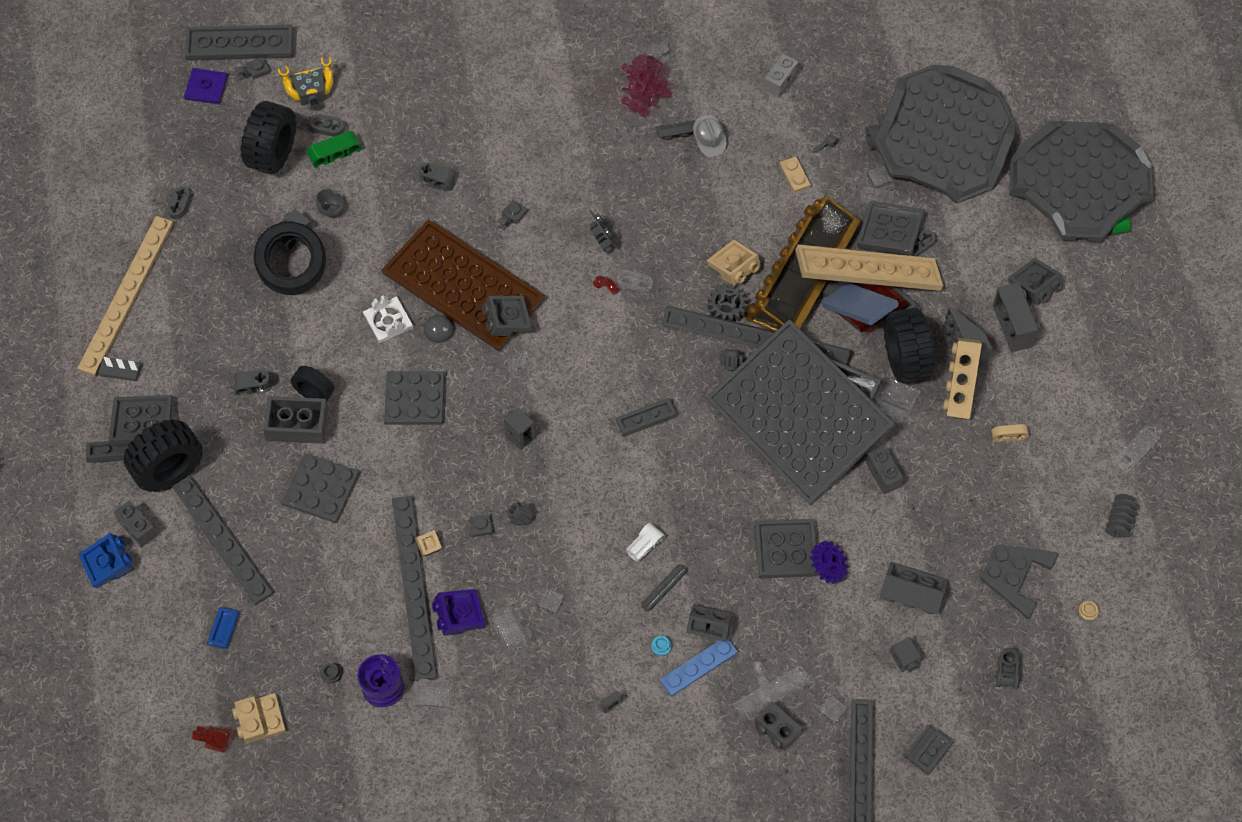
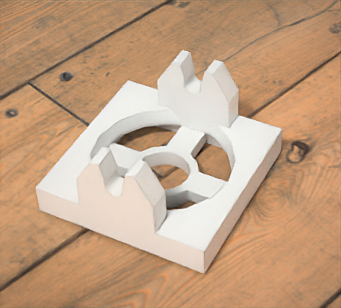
M381 296L380 301L374 299L372 308L363 311V315L379 343L413 328L397 296L390 300L386 296ZM385 308H393L399 313L395 315L388 314ZM380 311L382 315L381 321L374 323L375 315ZM390 316L394 321L392 324L386 325L383 323V319ZM382 326L387 327L386 331H382L378 328Z

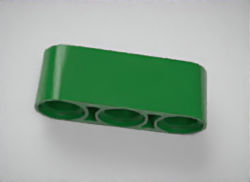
M347 131L311 145L306 152L312 165L315 168H319L318 166L322 164L326 165L334 162L335 159L350 156L353 152H360L362 147L355 133Z

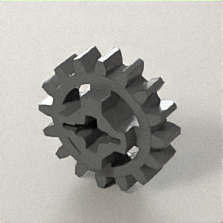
M723 284L722 289L717 286L716 292L711 291L710 297H708L707 308L710 310L711 316L716 315L717 318L733 321L735 318L739 321L740 316L744 317L745 311L748 309V298L745 297V292L740 293V287L733 289V284H731L727 288Z

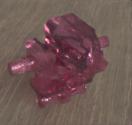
M638 55L632 60V64L627 65L624 63L621 69L627 72V78L630 81L628 87L622 88V91L630 95L632 99L630 100L627 96H624L621 99V104H625L631 111L638 112L643 117H646L649 114V110L643 108V104L656 107L657 104L654 103V99L657 94L663 95L666 98L671 96L672 93L666 89L667 79L658 77L662 68V62L652 56Z

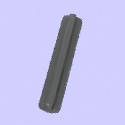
M677 565L642 602L641 606L643 609L649 612L686 574V569L682 565Z

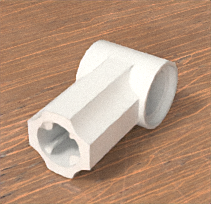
M648 523L639 533V537L626 549V552L633 560L639 562L652 548L655 549L656 545L664 540L665 535L653 524Z

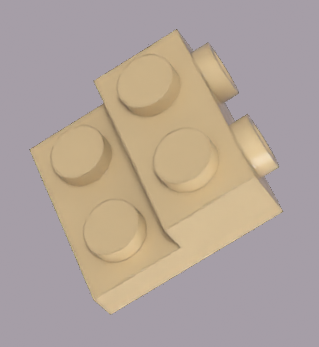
M736 240L731 241L707 260L708 266L719 272L721 278L729 284H733V286L737 283H743L746 276L751 272L756 273L761 266L758 254Z
M275 693L257 699L253 696L234 702L236 708H232L235 720L240 722V726L237 727L240 739L244 738L246 744L286 732Z

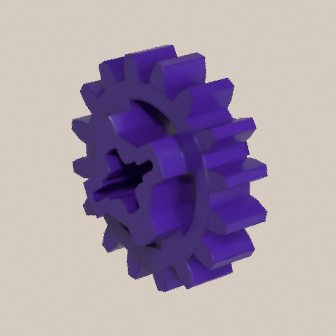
M825 540L815 545L814 549L811 550L813 556L810 559L814 562L811 564V567H815V574H820V580L825 578L827 584L830 582L835 584L843 580L844 576L848 574L845 570L849 568V565L845 564V561L848 559L843 556V550H838V544L834 546L833 541L827 542Z

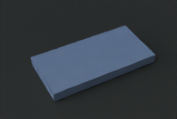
M845 284L821 301L823 308L868 325H873L899 306L895 299L853 284Z

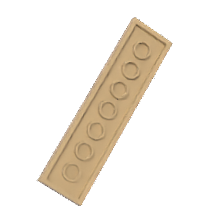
M797 245L795 249L802 278L941 291L943 287L935 258Z

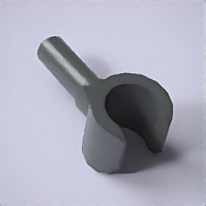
M831 134L827 135L824 142L814 148L813 151L816 153L827 145L833 148L837 144V138Z

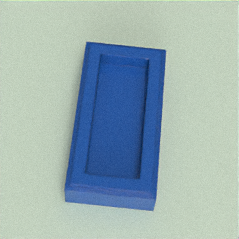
M220 607L207 644L227 649L240 612Z

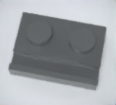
M928 724L905 753L904 758L929 775L953 742Z

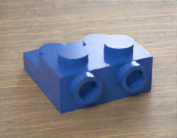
M109 533L78 554L94 588L100 587L112 578L118 579L133 569L131 566L133 559L128 552H125L123 547L126 544L120 536Z

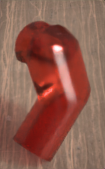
M604 276L595 277L593 285L596 288L600 289L603 285L613 295L620 292V288L611 278Z

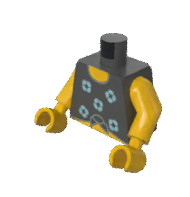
M323 57L321 58V63L325 70L321 67L290 74V78H288L289 68L287 66H284L286 74H282L280 69H278V75L283 77L282 82L286 93L295 101H300L302 106L309 104L311 110L320 109V101L326 100V95L330 93L334 83L332 69H330L332 59L329 57L330 62L324 64Z

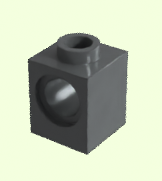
M910 637L891 646L890 654L901 672L906 670L911 672L919 667L918 664L920 663L921 656Z

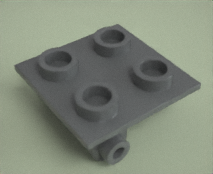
M589 210L596 221L589 225L590 231L595 236V239L598 240L597 242L603 251L610 254L613 252V248L620 249L617 244L619 240L609 230L611 227L608 222L602 219L599 213L595 214Z

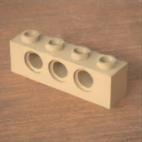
M957 338V343L953 342L952 354H955L954 362L950 361L949 373H952L951 380H947L946 391L949 392L948 399H944L943 410H946L947 416L970 419L982 346L979 340ZM963 355L970 357V361L966 364L959 361ZM959 374L967 376L964 382H958L956 378ZM956 393L964 394V398L961 401H956L953 397Z

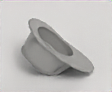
M710 115L699 117L693 126L694 136L699 149L707 157L723 154L727 142L720 122Z

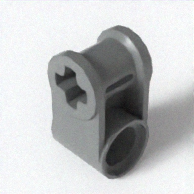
M428 162L422 163L419 166V181L421 184L438 190L443 189L442 191L449 190L455 175L453 170Z
M264 370L241 371L234 374L236 395L265 393L272 388L269 375Z
M1005 648L998 658L996 687H1000V685L1011 686L1013 689L1018 687L1019 656L1017 651L1012 648ZM1003 657H1010L1013 662L1008 663Z

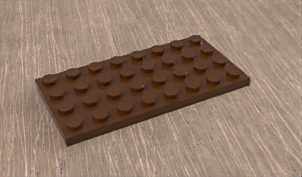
M429 219L382 269V274L497 351H500L516 332H512L510 336H492L491 331L487 330L486 322L488 319L487 315L482 313V305L488 296H523L529 317L545 300V295Z

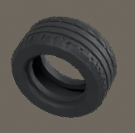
M291 221L276 223L260 235L254 247L253 260L256 271L262 282L277 293L284 295L301 294L310 288L312 289L322 278L326 266L325 249L319 236L307 225ZM293 239L300 241L310 251L311 260L309 266L302 274L296 277L278 275L272 270L269 262L272 249L276 244L284 240Z

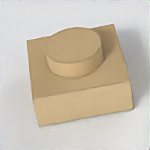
M435 530L415 538L422 556L442 548Z

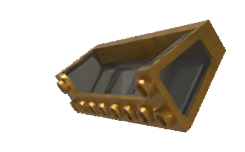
M826 195L820 200L816 199L812 206L809 204L804 210L803 214L805 216L797 222L795 226L797 230L789 236L787 240L789 242L788 245L779 253L781 256L779 261L777 260L772 265L771 269L773 271L771 275L769 274L764 279L763 284L765 285L756 293V301L748 307L746 311L748 314L745 320L767 330L777 331L790 319L799 329L801 328L827 280L802 278L795 250L797 245L845 249L860 223L859 219Z

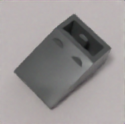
M952 306L949 307L945 316L943 330L945 335H949L951 339V348L953 347V342L957 343V338L979 340L982 346L978 368L987 366L992 347L985 332ZM963 355L959 361L966 364L970 361V357Z

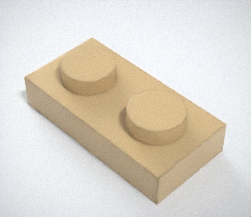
M797 157L779 163L793 193L810 188L811 184Z

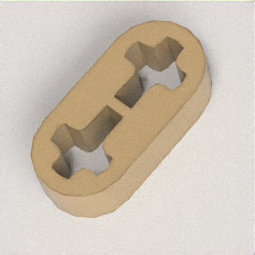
M1024 424L997 426L991 430L994 442L1024 440L1029 437L1028 428Z

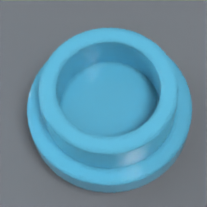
M658 636L653 639L651 649L656 655L664 656L671 650V641L665 636Z

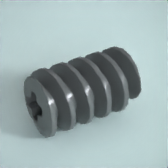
M1117 494L1112 504L1113 508L1110 511L1105 532L1113 537H1129V530L1132 529L1131 524L1134 522L1133 517L1136 515L1135 510L1138 509V505L1131 496Z

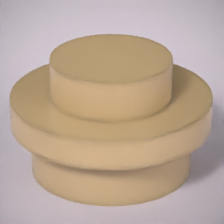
M1085 601L1079 606L1078 613L1082 619L1092 621L1097 618L1099 609L1094 602Z

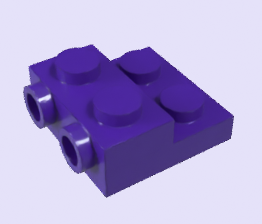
M476 589L439 592L432 602V609L438 613L439 617L437 619V628L442 630L443 636L462 634L464 630L483 629L485 626Z

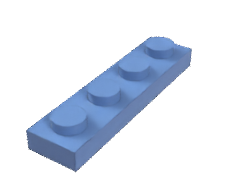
M726 638L725 642L718 641L661 678L660 682L669 695L673 697L737 655L738 652L728 638Z

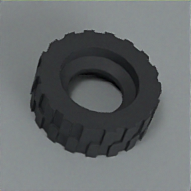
M306 365L300 366L290 380L293 388L305 398L326 399L327 402L335 389L333 383L323 373Z

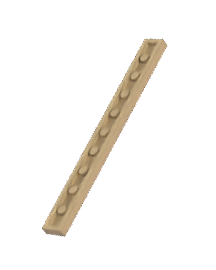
M158 216L155 217L77 368L79 372L96 377L103 357L107 356L174 225L173 221Z

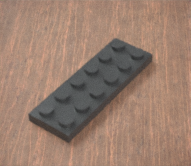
M291 24L187 27L185 59L292 57L293 26Z

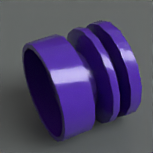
M377 654L366 658L361 663L357 672V679L366 701L376 707H389L401 699L404 693V681L399 666L392 657Z

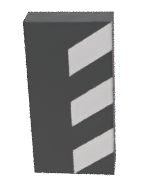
M103 357L98 374L102 377L136 382L141 363Z

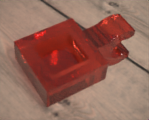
M197 726L196 731H193L192 739L206 742L205 748L225 753L228 747L230 731L212 726L208 729Z

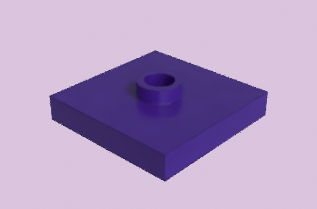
M192 68L184 99L219 105L228 77L227 73Z

